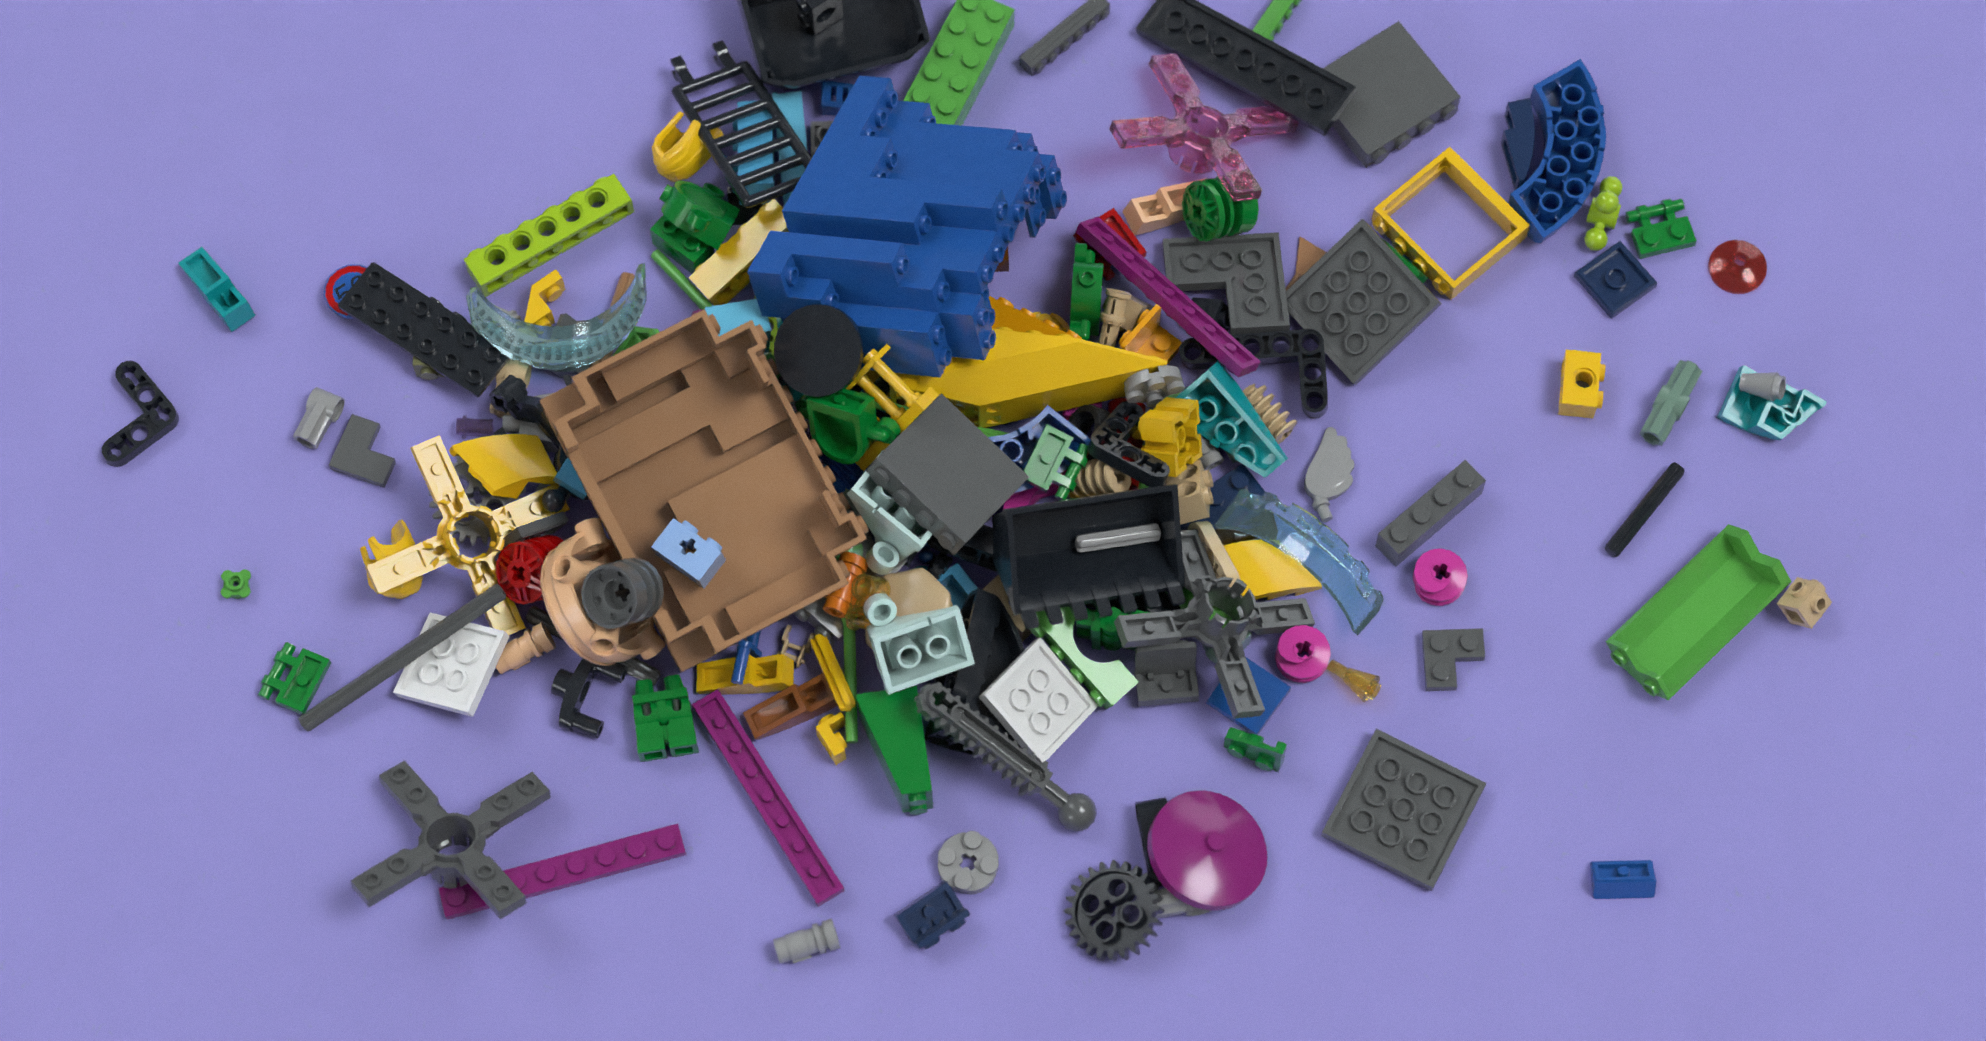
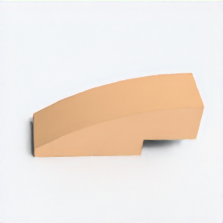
M1194 181L1161 187L1153 195L1131 199L1122 212L1133 234L1139 235L1183 221V194L1186 187Z

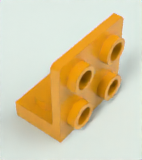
M1156 304L1151 310L1146 309L1140 315L1137 321L1138 325L1133 331L1127 330L1120 338L1118 344L1120 349L1148 356H1157L1168 360V364L1179 352L1182 342L1160 326L1161 307Z

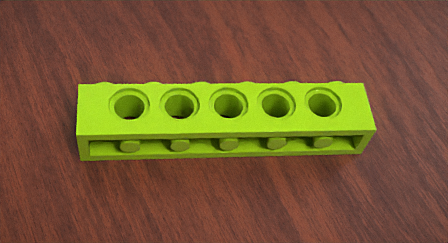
M615 174L601 177L591 187L570 195L568 200L563 203L548 207L542 215L533 220H525L512 232L501 234L484 248H477L471 251L464 258L467 272L485 298L634 213L632 199ZM596 202L604 203L601 207H592ZM572 216L579 217V219L574 222L567 221V219ZM545 231H554L550 236L542 235ZM520 245H529L525 250H517ZM496 259L504 260L499 265L491 264Z

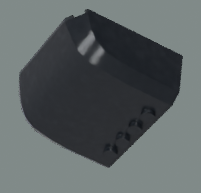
M737 0L761 82L783 90L799 88L906 61L930 41L920 0H842L843 18L816 35L809 27L804 28L797 17L799 9L796 5V0Z

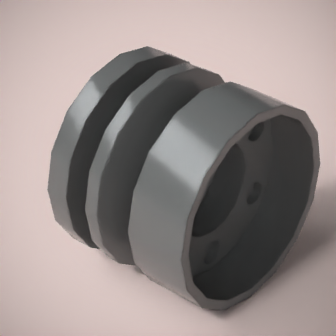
M638 557L625 558L603 564L591 570L584 579L581 590L582 604L587 615L597 625L607 629L624 627L631 623L644 621L656 614L663 601V581L653 565Z

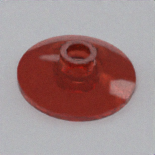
M1730 240L1723 242L1714 249L1709 258L1708 270L1714 283L1722 290L1733 294H1745L1754 291L1762 284L1767 273V263L1762 252L1753 244L1743 240ZM1735 260H1741L1744 262V265H1737Z

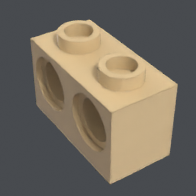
M1197 460L1193 464H1186L1187 469L1177 477L1168 476L1166 485H1178L1180 525L1210 517V504H1213L1210 488L1214 484L1210 471L1204 470L1201 460Z

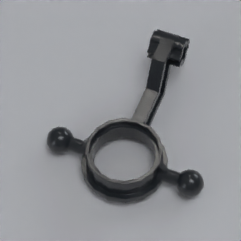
M509 375L489 394L491 404L495 409L501 410L505 414L509 412L516 420L537 424L558 448L553 463L558 473L567 456L540 406L539 400L543 398L528 396L527 385L524 381ZM559 486L557 489H550L544 493L542 505L548 512H559L564 507L565 497L568 494L578 499L581 498L564 487ZM586 496L583 500H590V499L588 498V496Z

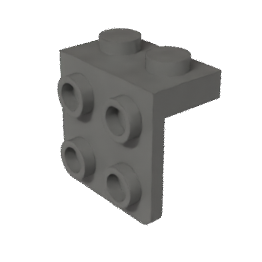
M1179 640L1178 643L1140 646L1135 649L1134 675L1138 680L1136 684L1138 707L1199 701L1196 676L1197 647L1195 642Z

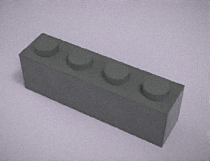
M1464 460L1379 532L1375 545L1376 548L1397 567L1479 497L1483 492L1486 480Z

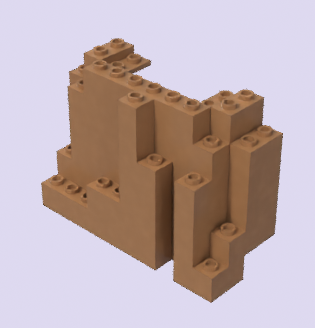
M705 309L573 376L572 384L539 400L547 420L567 458L570 459L588 498L621 560L638 557L648 561L657 569L663 581L664 596L661 607L652 616V619L680 673L849 584L846 578L850 576V573L843 560L837 562L835 557L863 543L867 539L865 534L869 531L861 515L855 517L853 511L849 514L846 510L850 509V505L843 492L837 494L832 484L836 482L833 472L828 465L823 467L818 456L822 455V452L814 438L809 441L805 433L806 428H808L807 423L801 412L795 414L790 404L794 399L786 385L781 387L776 376L780 373L772 358L767 360L764 355L765 344H767L768 338L760 324L755 326L753 321L750 320L718 336L721 328L713 314L708 316ZM673 518L681 524L684 520L688 521L699 530L698 536L704 540L710 537L723 547L721 552L726 561L704 589L659 558L651 548ZM687 548L685 552L686 554L688 552L694 554L696 550H690L689 548Z

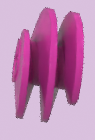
M1438 548L1425 552L1417 560L1413 571V582L1417 595L1422 601L1430 605L1444 606L1453 603L1462 595L1468 576L1466 565L1460 556L1450 550ZM1438 574H1442L1445 576L1442 577V580L1436 578Z
M1298 625L1289 628L1278 640L1275 654L1277 668L1284 677L1293 682L1306 683L1314 681L1322 676L1328 667L1331 655L1330 644L1325 635L1314 627ZM1305 651L1308 653V656L1304 655L1302 658L1298 656V652L1301 654Z

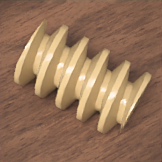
M1255 384L1246 387L1243 393L1278 444L1282 443L1292 433L1297 421L1295 419L1290 422L1285 421L1290 413L1288 411L1281 414L1278 413L1282 404L1280 402L1274 405L1270 404L1275 396L1272 393L1265 397L1263 396L1267 389L1265 385L1256 388Z
M1098 459L1088 460L1085 469L1080 470L1075 480L1077 485L1074 491L1069 493V497L1081 498L1128 491L1131 485V477Z

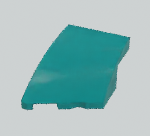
M1743 365L1739 367L1717 418L1744 431L1770 439L1782 440L1812 414L1823 408L1827 401L1806 389L1797 390L1786 384L1783 398L1781 400L1775 399V401L1740 391L1741 375L1743 373H1758Z

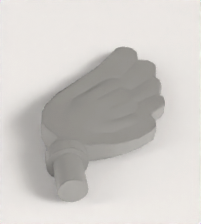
M1328 427L1325 430L1304 481L1305 491L1314 500L1312 507L1314 511L1318 512L1322 523L1333 519L1328 507L1330 505L1329 500L1341 496L1353 483L1351 472L1355 464L1351 459V450L1347 447L1346 437L1337 436L1336 429L1333 427Z

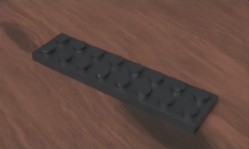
M1156 0L1136 27L1137 34L1323 136L1328 133L1357 93L1356 86L1197 0Z

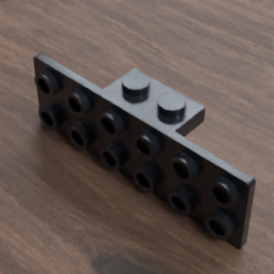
M372 262L338 303L339 309L475 397H480L513 355L512 352L490 339L484 332L468 323L462 315L457 312H451L434 297L429 298L375 262Z

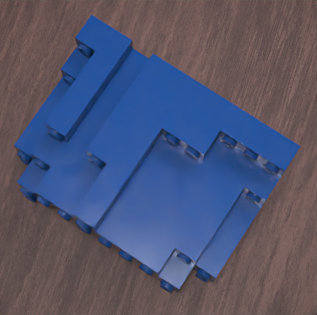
M859 76L782 209L789 232L770 231L747 270L762 316L781 318L783 323L791 313L808 305L820 304L836 307L848 314L857 324L862 340L864 357L873 348L879 352L886 344L891 347L881 360L894 373L941 377L946 366L950 364L952 357L985 360L990 348H993L996 342V334L992 330L995 322V311L991 308L987 285L992 282L994 272L999 262L1003 261L1005 250L1009 243L1013 241L1015 231L1019 223L1024 220V217L1029 236L1035 238L1041 226H1044L1046 218L1056 219L1061 209L1065 207L1067 193L1063 190L1061 169L1057 167L1055 155L1039 154L1032 133L1016 132V130L937 124L929 103L898 101V94L894 90L891 78Z

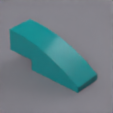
M200 247L178 262L190 281L231 332L256 316L248 301L203 247Z

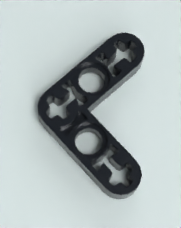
M131 360L122 362L117 367L115 374L120 386L143 414L103 444L102 454L106 462L113 467H121L130 462L172 431L179 422V415L172 403L142 367ZM128 371L132 374L134 373L139 384L135 386L130 378H126L125 373ZM153 390L155 392L154 398L150 402L140 401L139 397L143 391ZM160 406L161 410L170 419L167 421L161 419L155 409ZM139 428L148 430L147 437L142 441L133 439V433ZM128 438L133 447L129 448L124 439ZM115 447L122 453L118 457L111 451Z
M1127 401L1120 403L1092 434L1088 445L1089 454L1149 487L1165 485L1170 472L1169 466L1162 460L1126 442L1138 429L1139 418L1144 414L1142 407L1137 403H1128ZM1109 428L1118 429V430H1120L1122 433H1116V432L1110 430ZM1122 457H1129L1133 459L1135 462H1129L1127 460H1124Z

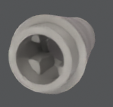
M1778 372L1743 373L1740 378L1739 388L1740 391H1745L1770 401H1775V399L1781 400L1786 389L1785 376H1780Z

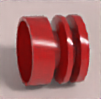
M549 534L511 543L501 550L496 561L495 573L498 585L502 587L510 600L523 605L543 600L540 580L542 565L547 554L558 547L564 541L563 539Z

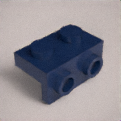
M945 880L894 914L912 945L918 949L922 947L928 949L940 941V935L947 930L953 932L966 923L965 918L970 915L968 909L962 906L949 883Z

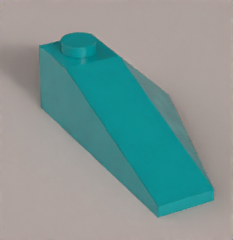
M1218 361L1176 397L1198 400L1200 423L1197 425V433L1208 439L1210 444L1227 451L1235 457V460L1264 478L1288 459L1237 382Z

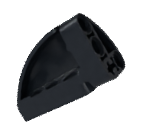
M978 588L969 593L960 611L975 664L939 676L934 679L933 684L939 682L946 689H951V695L954 697L960 696V702L963 704L969 703V709L973 712L978 710L980 712L979 716L982 719L988 718L991 726H999L998 731L1002 734L1008 733V739L1013 741L1015 739L981 701L979 696L1024 651V647L1014 622L999 597ZM932 720L928 721L925 733L926 741L953 751L973 755L970 749L966 751L963 749L964 745L962 743H954L953 736H945L944 729L941 727L936 729L934 727L935 723Z

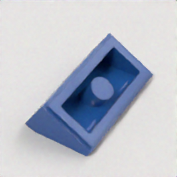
M1652 860L1590 862L1594 899L1653 898L1655 896L1657 881Z

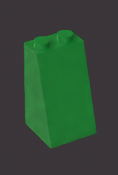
M911 686L888 694L885 690L856 694L859 720L903 813L910 812L911 815H919L928 812V809H933L932 786L921 713L918 714L917 712L918 708L914 700L918 695L917 686Z

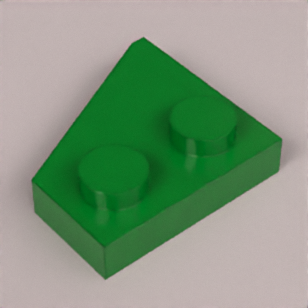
M1230 727L1225 736L1223 747L1227 748V751L1237 758L1242 759L1246 757L1255 761V765L1262 770L1279 772L1284 762L1287 744L1278 741L1276 746L1272 747L1263 743V736Z

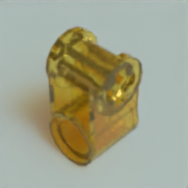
M860 574L853 580L849 608L846 614L848 629L853 631L859 629L866 630V627L872 624L865 616L863 606L865 601L874 594L890 595L891 587L886 578Z

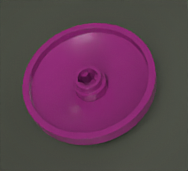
M1200 790L1180 794L1164 805L1150 826L1147 847L1152 868L1162 885L1173 896L1190 906L1203 910H1225L1245 901L1258 888L1265 875L1267 848L1262 831L1252 815L1243 806L1225 795Z

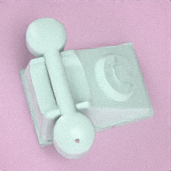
M866 471L847 493L875 537L876 544L866 555L867 565L873 572L880 575L890 573L898 562L903 561L915 551L919 552L932 536L926 528L918 524L914 516L895 502L893 496L882 486L876 484Z
M874 594L865 601L863 611L867 619L872 623L866 627L870 638L876 665L881 674L885 691L888 694L975 664L960 609L957 605L905 616H896L897 607L886 594Z

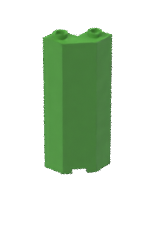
M1728 524L1606 641L1612 652L1610 656L1617 665L1623 667L1636 679L1651 696L1657 695L1669 700L1792 581L1779 559L1759 552L1747 530Z

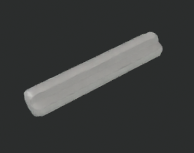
M1152 523L1081 534L1075 537L1074 543L1077 552L1083 553L1160 540L1161 529L1158 524Z

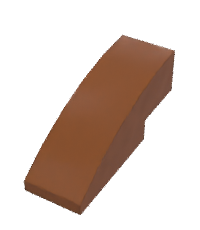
M821 673L800 686L794 684L743 712L754 738L759 740L806 722L838 705L824 674Z

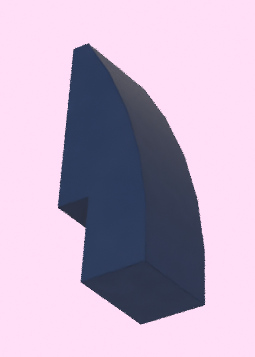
M1530 98L1508 102L1504 115L1508 129L1503 132L1501 146L1514 190L1525 183L1534 150L1535 126Z

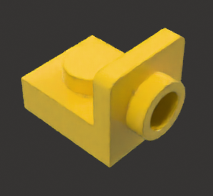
M842 712L836 715L833 713L826 715L818 722L819 725L815 727L818 739L835 765L846 760L845 748L848 747L840 732H836L845 726V717Z

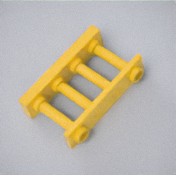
M886 344L879 352L873 348L864 357L863 364L865 366L859 371L854 381L845 389L851 390L858 384L869 396L874 397V401L891 416V419L898 423L902 433L939 394L931 386L922 395L918 391L915 393L881 360L891 348ZM871 368L906 401L905 405L909 408L907 411L903 407L899 408L865 375ZM875 441L856 464L864 471L881 451L885 450L890 444Z

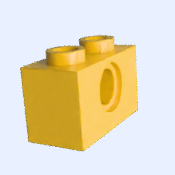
M1566 349L1562 360L1558 415L1594 418L1596 409L1602 408L1604 392L1599 391V381H1604L1606 365L1601 364V353ZM1584 381L1589 387L1582 388L1576 382Z

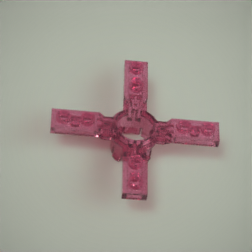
M1176 53L1152 55L1149 66L1172 101L1176 115L1174 119L1155 116L1112 120L1109 130L1120 148L1166 145L1170 159L1176 165H1178L1181 156H1184L1179 167L1182 170L1190 172L1194 162H1197L1193 173L1205 174L1215 170L1233 201L1259 199L1262 193L1260 185L1238 150L1231 148L1230 145L1232 142L1249 136L1295 132L1299 123L1270 106L1240 108L1235 113L1223 114L1215 108L1203 105L1199 98L1200 90Z

